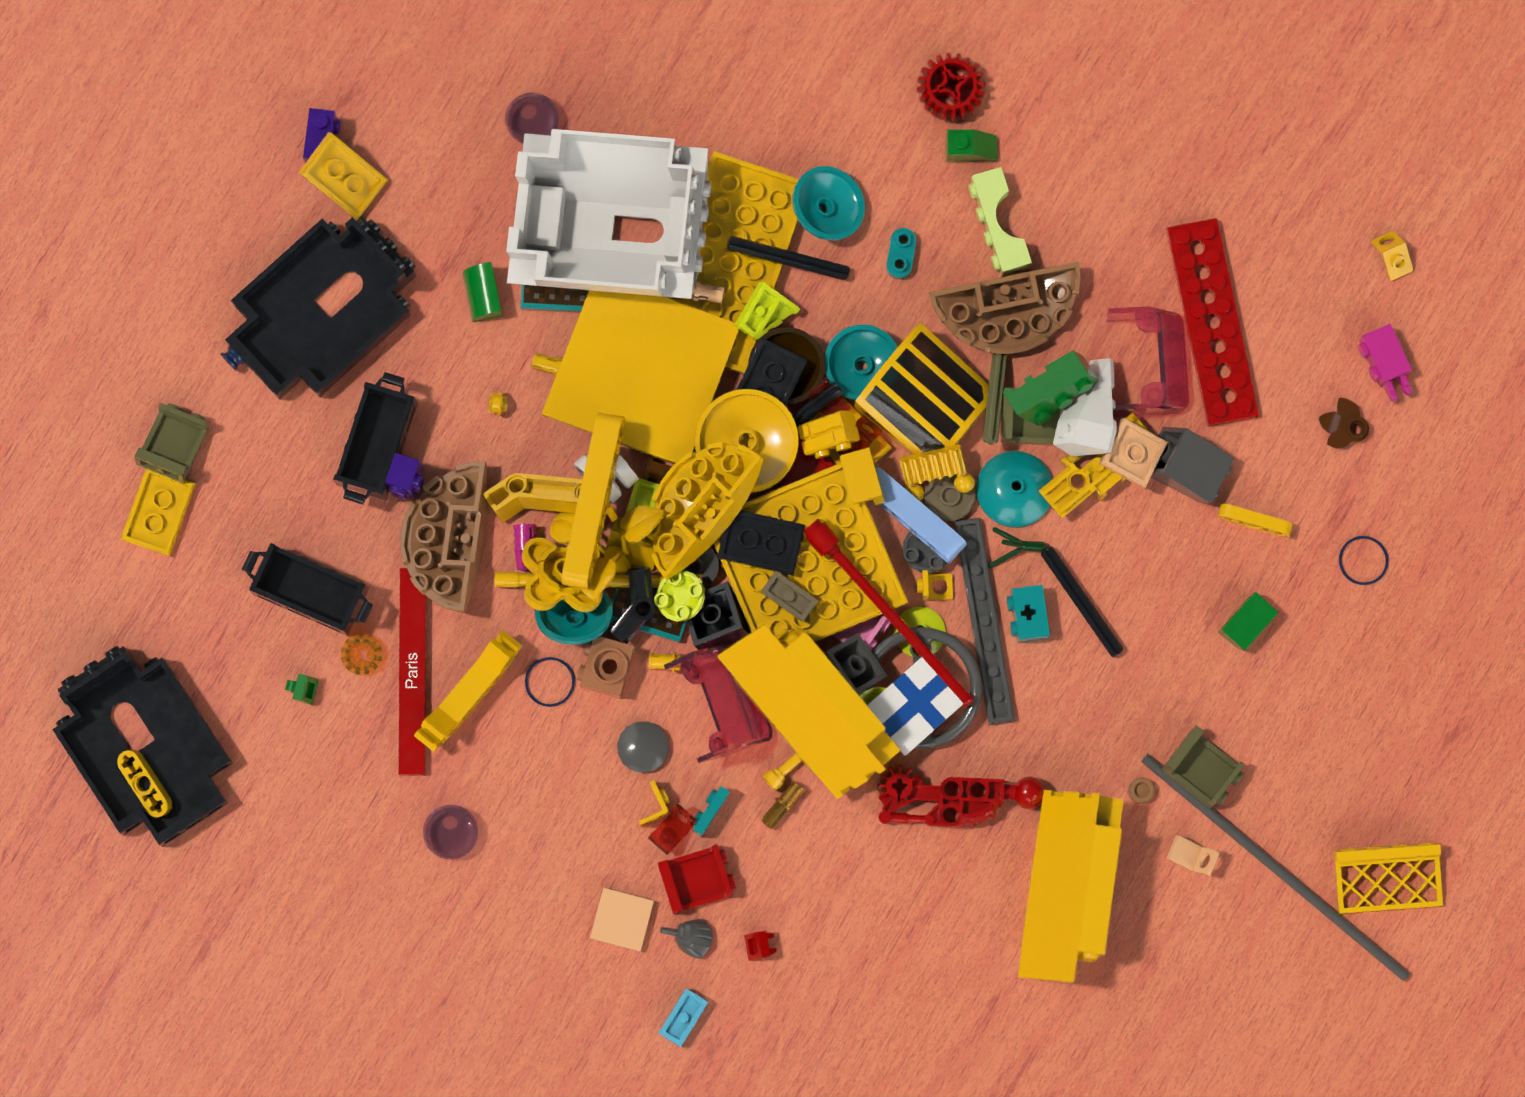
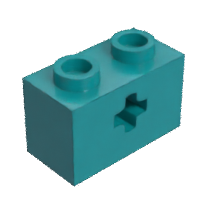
M1043 585L1011 589V596H1006L1008 611H1013L1014 621L1010 622L1012 637H1017V643L1048 639L1050 632ZM1025 608H1028L1029 612L1034 613L1030 620H1027L1026 616H1021Z

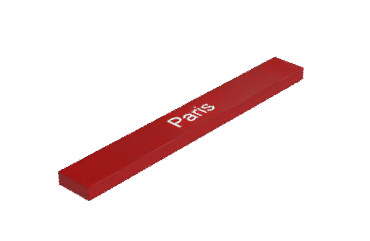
M400 568L398 775H425V745L414 735L422 727L421 724L426 715V595H423L410 580L411 576L407 568Z

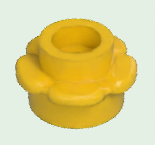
M498 391V393H490L489 413L500 416L502 412H506L507 397L502 396V392Z

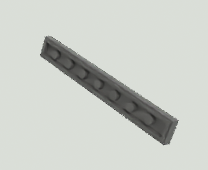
M980 518L955 521V532L967 543L959 553L978 667L981 674L988 725L1013 722L1015 719Z

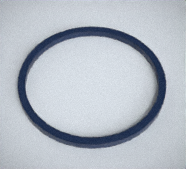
M1358 536L1350 539L1342 547L1339 554V566L1341 572L1349 581L1358 585H1369L1380 580L1385 574L1388 567V555L1384 546L1378 540L1368 536ZM1368 539L1374 541L1383 550L1385 568L1377 579L1370 582H1358L1345 573L1342 566V553L1345 547L1354 540Z
M542 658L533 663L526 673V691L530 698L539 705L545 707L558 706L564 703L574 690L575 679L573 672L564 661L558 658ZM545 660H555L567 667L572 677V687L565 699L555 704H544L537 701L528 689L530 671L535 665Z

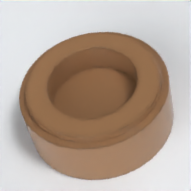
M1144 777L1134 779L1128 787L1130 799L1138 804L1149 802L1155 793L1153 783Z

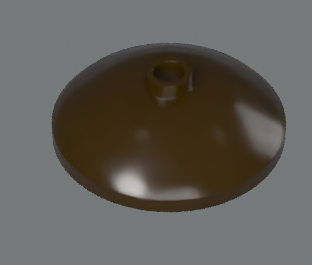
M791 327L777 328L764 334L762 338L808 360L787 405L800 403L811 397L820 387L825 375V357L818 342L805 331ZM760 339L755 343L751 350L748 364L758 346Z

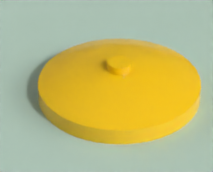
M735 390L718 397L705 409L696 427L695 450L698 452L707 448V444L724 442L728 445L738 446L740 444L758 453L764 460L757 481L751 493H755L774 486L790 471L798 452V431L791 413L777 398L759 390Z

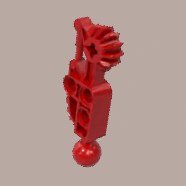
M899 764L897 768L898 773L896 774L891 766L888 767V772L891 775L890 778L883 773L880 775L883 780L887 781V784L878 783L877 788H886L887 791L882 792L878 796L884 804L878 819L882 824H908V822L925 823L927 826L962 828L969 824L970 827H974V824L981 822L986 824L988 819L996 818L995 814L998 808L1001 809L1004 799L1015 800L1019 806L1025 809H1036L1042 805L1043 791L1046 788L1041 780L1032 776L1023 777L1016 784H1004L1005 779L948 777L943 780L940 786L923 785L920 775H915L912 778L908 777L913 770L911 767L903 774V766ZM900 779L902 784L907 785V789L902 790L900 803L898 804V794L896 789L892 788V784H896L897 780ZM948 782L956 783L959 787L958 794L952 797L948 796L944 792L945 784ZM974 783H980L985 788V793L980 798H976L970 793V788ZM913 801L938 802L926 815L893 813ZM953 808L956 810L958 817L955 822L949 823L944 820L943 811L945 809Z

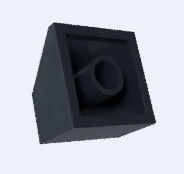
M728 581L705 590V600L702 609L695 617L687 620L694 647L703 655L734 644L750 634L747 621Z

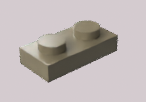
M777 571L774 572L761 590L764 596L801 622L806 620L818 603L817 599Z

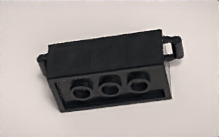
M384 372L383 377L376 384L365 382L364 392L355 414L337 473L333 478L337 486L343 487V499L364 505L365 500L369 496L386 501L389 489L385 481L394 454L402 453L417 407L415 397L405 394V378ZM385 382L401 387L400 392L382 387L381 384Z
M270 543L266 552L250 551L241 569L253 580L249 591L254 596L348 636L353 623L361 622L365 624L373 607V604L365 598L369 590L366 584L359 583L336 571L313 563L304 557L281 549L273 543ZM259 555L263 556L264 558L256 575L251 574Z

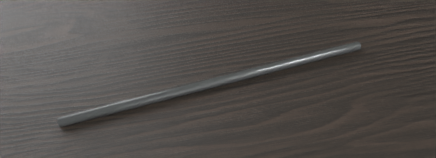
M1147 754L1141 762L1402 981L1409 976L1410 973L1217 811L1213 808L1209 809L1160 771L1163 766Z

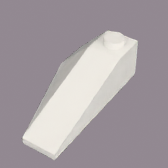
M1111 358L1090 361L1089 366L1098 380L1089 391L1075 397L1073 402L1064 409L1058 420L1053 445L1071 456L1112 452L1117 425L1116 421L1113 420V409L1116 408L1115 400L1112 399V389L1115 384L1114 363Z

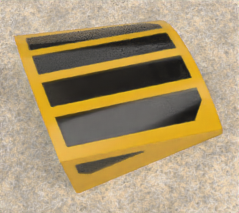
M920 322L856 399L854 409L910 455L957 445L974 422L986 410L989 385Z

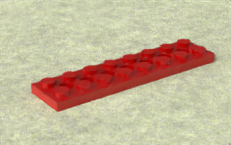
M1217 218L1167 227L1166 232L1207 427L1257 418L1259 413ZM1193 242L1201 243L1204 248L1203 253L1199 255L1193 254L1190 251V244ZM1197 267H1205L1209 272V276L1206 279H1199L1195 275ZM1204 291H1209L1213 294L1214 301L1210 304H1205L1201 301L1200 294ZM1206 317H1217L1219 326L1214 329L1209 328L1205 323ZM1215 340L1221 341L1225 347L1222 353L1213 352L1210 347L1211 342ZM1219 365L1227 366L1230 375L1226 378H1220L1216 374V367ZM1231 390L1235 395V400L1231 403L1224 402L1221 398V392Z

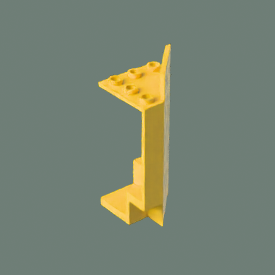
M763 624L717 656L735 677L733 678L734 681L811 773L818 776L836 799L842 797L852 787L855 789L868 781L876 771L879 774L886 770L883 765L901 751L884 731L886 729L805 631L794 628L788 630L786 628L775 637L767 626Z
M1043 791L1020 944L1022 948L1018 977L1074 983L1077 960L1093 963V961L1105 955L1122 831L1120 823L1124 799L1100 796V793H1092L1091 795L1070 791Z

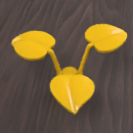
M637 506L630 509L620 521V528L624 531L620 534L622 549L615 546L605 549L600 544L599 550L603 553L604 558L598 557L596 560L590 588H580V590L593 601H597L601 592L610 584L615 575H624L631 568V562L626 556L629 554L626 540L629 543H635L645 538L659 524L665 512L649 506ZM560 512L554 517L550 524V535L555 542L560 544L569 543L575 513Z

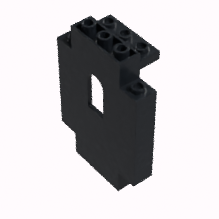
M362 216L356 221L352 217L345 223L347 230L339 236L341 231L332 221L327 224L322 218L231 300L234 307L247 320L229 335L225 341L279 400L302 379L320 398L411 316L407 309L410 306L409 303L401 295L397 297L395 295L416 277L413 270L415 265L407 256L400 257L396 252L398 247L389 237L384 240L379 234L381 229L372 219L367 221ZM353 272L358 274L363 280L361 291L332 318H329L314 301L345 273Z
M115 646L105 653L106 657L99 662L96 660L90 662L83 668V673L76 677L71 675L61 682L62 686L58 688L59 696L64 704L69 706L74 715L72 717L67 715L56 722L57 727L52 730L118 832L124 836L144 822L157 843L163 847L228 804L212 777L233 764V762L163 657L159 660L157 657L149 660L144 664L145 669L141 671L127 648ZM119 703L131 704L155 739L140 749L139 752L142 753L172 800V810L165 816L153 817L148 814L118 767L117 760L119 755L124 751L130 750L111 720V711ZM134 757L129 758L128 766H133ZM139 769L136 773H133V775L143 772V770ZM142 776L139 785L145 791L150 788L151 783L148 777ZM155 791L154 793L147 795V797H153V794H156L157 792ZM161 800L157 801L156 810L161 809L163 804Z

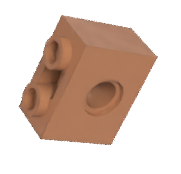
M600 636L593 641L587 642L584 655L588 656L585 666H580L577 680L581 681L580 687L621 699L635 647ZM613 661L616 663V672L613 674L605 673L603 666L606 662Z

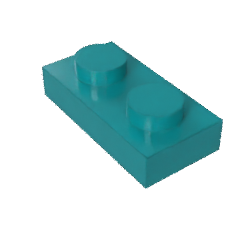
M722 786L718 791L712 790L705 801L709 804L704 813L699 810L691 823L695 826L693 828L694 833L700 837L703 836L729 796L730 791Z

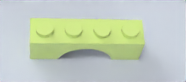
M999 167L972 175L971 184H968L971 198H976L979 208L975 209L979 223L984 222L986 232H983L986 246L992 247L994 256H991V262L994 270H999L1002 277L1029 269L1032 261L1025 240L1008 235L997 222L996 209L1001 201L1008 196L1009 192L1002 168Z

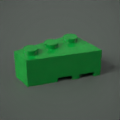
M1072 350L1045 366L1047 371L1034 379L1031 375L1024 379L1025 384L1011 391L1010 387L1002 391L1016 414L1039 426L1049 422L1052 419V415L1058 410L1068 407L1079 394L1089 391L1098 378L1083 355Z

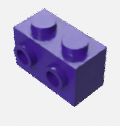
M309 108L303 153L305 163L328 132L339 135L341 120L337 118L335 111Z
M397 453L394 454L385 481L393 496L406 500L407 496L414 498L416 492L420 493L424 483V478H422L423 467L420 460Z

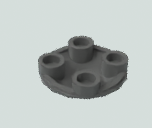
M912 532L907 534L903 541L902 551L905 561L911 568L918 572L928 570V573H933L941 570L948 564Z
M647 721L635 722L627 726L620 734L617 743L618 755L623 765L639 773L651 772L660 768L666 760L669 751L668 739L664 731L656 724Z

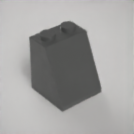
M1162 427L1158 437L1167 441L1168 444L1151 478L1199 503L1211 504L1218 497L1220 486L1224 478L1229 475L1234 458L1187 428Z
M859 633L824 653L859 696L887 677V674Z

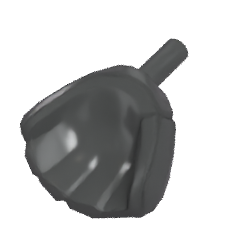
M705 919L683 922L676 929L661 927L660 933L675 936L678 947L693 958H703L712 943V929Z

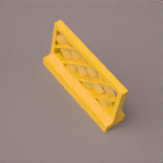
M1437 842L1332 850L1335 865L1338 913L1443 906L1440 844ZM1423 860H1433L1434 870L1426 878L1417 870V867ZM1408 861H1417V862H1416L1414 865H1411ZM1397 862H1404L1411 868L1402 879H1399L1390 871ZM1382 863H1391V864H1390L1388 867H1386V866H1384ZM1371 864H1379L1385 870L1376 881H1373L1364 873ZM1356 865H1365V866H1364L1362 869H1360V868H1358ZM1342 866H1353L1359 872L1350 883L1342 878ZM1414 871L1425 880L1415 892L1404 883ZM1388 873L1399 882L1389 894L1378 885ZM1362 875L1373 884L1364 895H1361L1352 887ZM1433 877L1435 878V884L1430 881ZM1342 882L1347 886L1344 890L1342 887ZM1429 883L1435 889L1436 900L1425 901L1418 894ZM1402 885L1412 893V896L1406 903H1399L1392 897ZM1376 887L1387 896L1379 905H1373L1366 899ZM1351 889L1361 899L1353 907H1344L1343 897ZM1416 897L1420 900L1419 902H1412ZM1390 899L1394 902L1392 904H1386ZM1364 901L1368 904L1366 906H1360Z

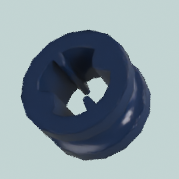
M228 346V351L226 353L222 352L220 355L237 371L238 365H243L245 362L231 346Z

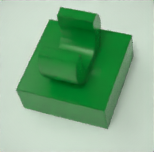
M298 674L297 681L287 680L285 690L294 693L292 699L303 704L313 705L319 680L308 675Z

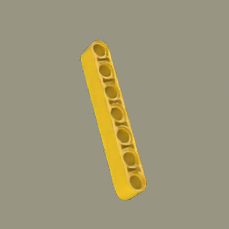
M597 413L562 572L563 585L590 588L625 427L624 416Z

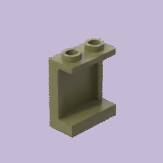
M1003 393L1000 443L1053 445L1057 423L1064 409H1060L1053 414L1049 422L1037 426L1019 417Z
M160 403L158 407L159 413L142 448H138L134 456L135 462L140 467L184 484L209 431L208 422L197 413L190 415L183 412L177 405Z
M1196 725L1160 771L1210 809L1216 803L1221 805L1227 798L1229 793L1226 789L1230 784L1235 786L1244 775L1241 770L1245 764L1242 761L1237 764L1203 738L1201 735L1204 731Z

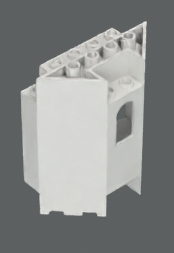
M552 129L551 135L524 134L523 151H518L515 173L519 185L514 227H509L506 252L510 258L507 283L692 298L698 273L702 272L703 257H700L699 253L700 247L705 246L706 232L702 231L703 222L708 220L707 197H710L711 182H708V148L677 146L675 139L560 129ZM615 216L657 220L663 225V236L655 243L612 240Z

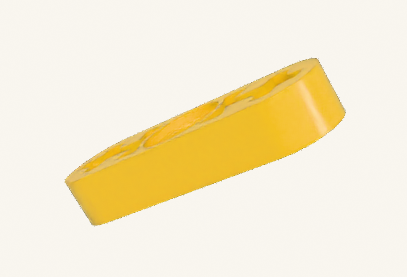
M1221 504L1217 516L1228 522L1281 537H1290L1293 524L1286 520L1230 504Z
M135 749L122 752L117 760L118 767L148 814L153 817L169 814L172 810V800L142 753ZM130 757H134L135 761L132 763L133 766L127 765V762L129 761ZM139 769H142V770H143V772H140V773H137L136 775H133V773H136L137 770H139ZM142 776H146L150 780L151 785L147 791L143 790L139 785ZM155 791L157 792L156 794H153V797H147V795L152 794ZM161 800L163 802L161 809L156 810L157 801Z

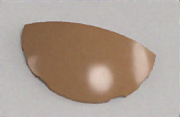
M1079 262L990 279L929 292V296L940 321L963 343L988 353H1019L1046 342L1051 335L1066 323L1073 311L1072 307L1075 298L1079 294L1080 265Z
M486 462L460 464L455 466L453 471L443 476L437 475L423 487L424 492L417 501L411 502L401 529L400 550L402 561L407 567L411 576L410 580L423 595L434 601L435 604L457 612H466L481 563L487 517V501L483 495L488 490Z

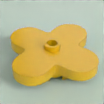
M540 537L530 539L524 545L521 555L522 562L534 574L526 583L524 599L533 609L546 611L553 608L561 600H564L572 608L580 612H590L599 606L603 591L597 601H593L579 587L562 584V572L568 545L558 548L557 545H554L548 539ZM598 549L597 558L600 557L599 549Z

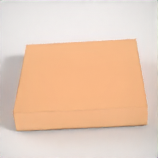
M1122 418L1117 426L1112 452L1105 453L1099 464L1139 487L1146 488L1168 442L1126 418Z
M603 888L590 939L641 952L654 901Z

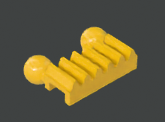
M960 444L900 457V465L905 484L907 485L905 489L920 502L924 498V489L919 484L926 480L931 482L935 478L940 480L945 476L952 477L954 474H957L954 479V486L959 492L967 493L974 487L975 481L972 475L966 471V464H964Z

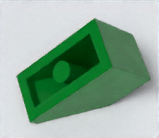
M973 129L947 130L946 162L997 161V135Z

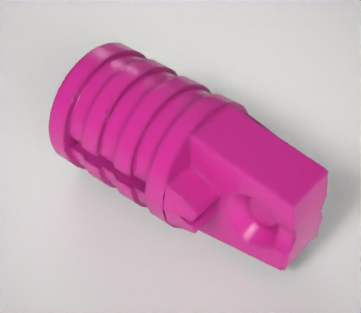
M516 524L513 525L517 570L530 571L523 564L521 555L527 541L536 538L537 525Z

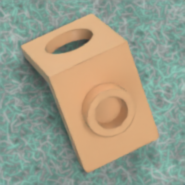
M1176 835L1167 859L1192 872L1210 876L1220 852L1201 847ZM1210 855L1208 865L1203 868L1204 859Z

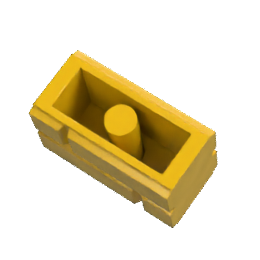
M838 411L799 425L798 431L800 439H802L801 443L804 454L815 455L816 459L830 456L831 450L836 449L839 452L851 449V443L857 442L860 439L858 429L855 427L854 413L852 411Z

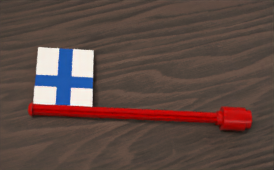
M818 518L803 531L807 536L805 539L821 557L826 554L839 564L921 656L917 662L867 705L886 728L884 731L898 746L903 755L906 756L959 707H967L972 704L974 696H970L841 552L838 545L841 539L825 521L822 523Z

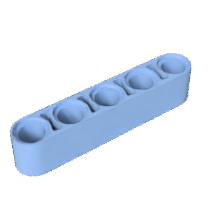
M875 464L885 503L879 505L944 561L950 564L967 545L966 541Z

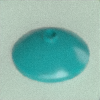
M830 166L815 167L804 173L795 184L792 194L794 213L803 228L813 236L827 241L842 240L853 234L861 225L865 213L864 197L858 184L844 171ZM819 206L824 208V212L819 209Z
M854 325L845 328L833 337L826 349V377L830 384L836 382L843 391L842 396L856 401L898 346L889 334L875 326ZM900 355V357L896 360V362H898L900 365H901V355ZM858 363H865L867 368L859 370L857 367ZM891 366L881 381L892 389L898 380L899 373ZM875 386L865 400H875L885 395V393Z
M1022 451L1000 453L990 459L979 474L976 485L979 505L983 512L999 525L1011 528L1031 525L1038 521L1050 506L1038 491L1050 482L1052 477L1044 463L1029 453ZM1018 482L1021 485V489L1015 491L1012 489L1011 484Z
M604 590L599 606L590 612L577 611L564 600H561L549 610H535V621L540 631L553 641L570 645L587 643L601 636L609 627L613 616L611 600Z

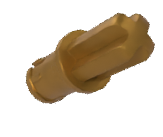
M792 781L785 792L779 798H775L776 802L762 817L761 821L768 828L773 829L787 812L792 811L790 808L806 791L795 781Z

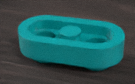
M908 228L895 230L890 240L886 269L892 278L898 280L906 278L912 270L916 236ZM905 236L908 242L901 244L899 238ZM901 261L904 263V267L898 269L895 267V263Z

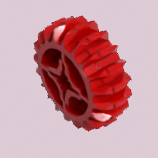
M947 53L946 60H943L942 56L937 55V64L929 60L927 63L929 68L923 67L921 73L924 76H919L917 80L918 83L922 84L917 87V92L922 93L919 101H928L924 109L927 111L934 108L932 112L933 117H936L939 112L942 113L941 120L943 121L946 120L947 115H951L953 122L956 121V114H959L960 118L965 119V110L973 114L975 112L973 106L980 107L981 101L978 98H984L985 92L980 89L985 88L986 84L984 81H979L983 78V72L974 73L978 69V65L975 63L969 66V57L965 58L964 62L960 61L961 54L957 53L955 59H951V53ZM950 69L960 71L964 75L955 76L951 73ZM940 72L942 83L931 91L930 82ZM947 82L952 83V86L956 85L955 93L950 91V88L949 90L946 89ZM971 84L972 93L962 102L960 91L965 89L966 85ZM936 97L938 99L948 98L952 105L944 104L937 100Z

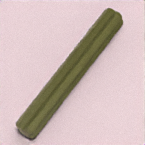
M992 354L983 441L989 445L997 443L999 438L1003 401L1002 391H1004L1007 364L1006 354Z

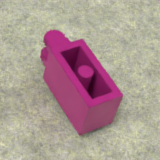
M1391 323L1362 335L1359 339L1358 349L1361 356L1367 358L1371 366L1368 369L1373 381H1378L1379 386L1384 387L1391 402L1398 399L1391 383L1394 380H1398L1402 392L1406 396L1412 394L1411 387L1406 378V375L1412 369Z

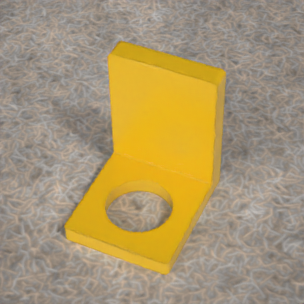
M1394 231L1371 240V244L1382 255L1388 278L1391 281L1413 271L1406 243ZM1388 239L1394 240V241H1393L1392 243H1390V244L1381 245V243H1382L1383 241H1385V240H1388Z
M923 570L921 578H917V593H922V600H952V574H928V570ZM934 581H945L947 591L943 594H936L932 589Z
M655 780L650 781V785L662 811L640 820V826H644L669 814L665 804L670 801L664 788L658 789Z

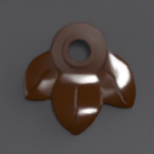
M1340 397L1338 399L1337 412L1325 413L1318 419L1322 428L1331 434L1327 440V445L1333 448H1345L1351 442H1360L1369 433V425L1364 418L1360 417L1359 407L1346 398ZM1354 425L1358 426L1360 433H1353L1351 427Z

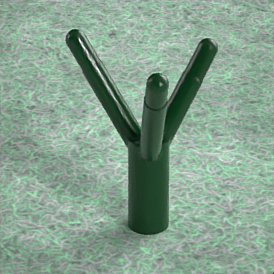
M994 527L992 529L993 532L1008 539L1001 541L1003 545L1018 548L989 563L988 567L993 568L1022 551L1042 552L1045 550V542L1021 541Z

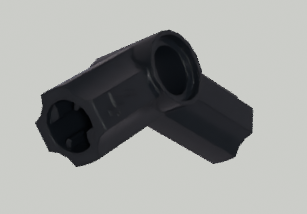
M650 567L628 569L631 604L609 629L611 633L625 644H628L642 625L655 613ZM641 601H646L650 604L648 611L644 613L636 611V605Z

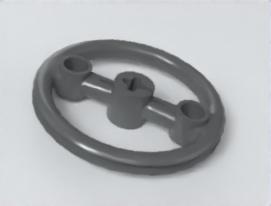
M910 628L922 642L926 643L930 651H932V641H937L948 646L961 658L970 678V696H974L972 704L966 707L957 723L941 734L934 735L930 733L915 747L918 749L934 748L958 737L973 721L981 701V674L973 655L955 637L933 628ZM896 632L882 641L872 654L880 662L888 651L896 645L905 642L906 639L899 632ZM910 645V653L913 656L914 664L921 656L916 655L914 648Z

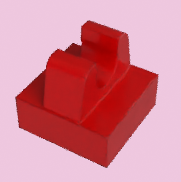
M765 930L744 935L749 961L770 957L777 952V948H769L768 939L774 938L773 933H768Z

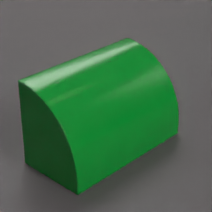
M482 263L465 269L462 273L472 322L501 317L502 311L492 263Z
M1254 592L1222 626L1218 633L1232 645L1245 651L1279 612L1257 592Z

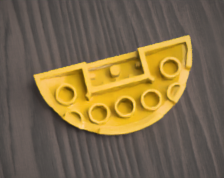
M724 442L707 444V448L687 453L666 473L652 500L655 503L654 508L663 510L665 515L659 524L647 535L652 540L654 553L651 554L652 559L665 579H670L693 563L733 522L747 501L759 476L764 459L758 453L740 444L737 446L728 445Z

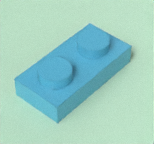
M686 988L658 1034L681 1047L707 1006L708 1001Z

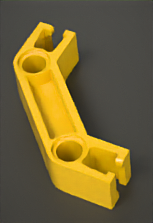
M515 473L484 492L483 495L501 523H504L523 509L575 513L582 479ZM608 503L606 513L611 522H613L618 517L610 503Z
M502 630L496 639L493 638L488 643L479 659L443 702L424 719L421 724L422 727L417 730L414 736L435 752L459 728L505 673L522 648V645Z

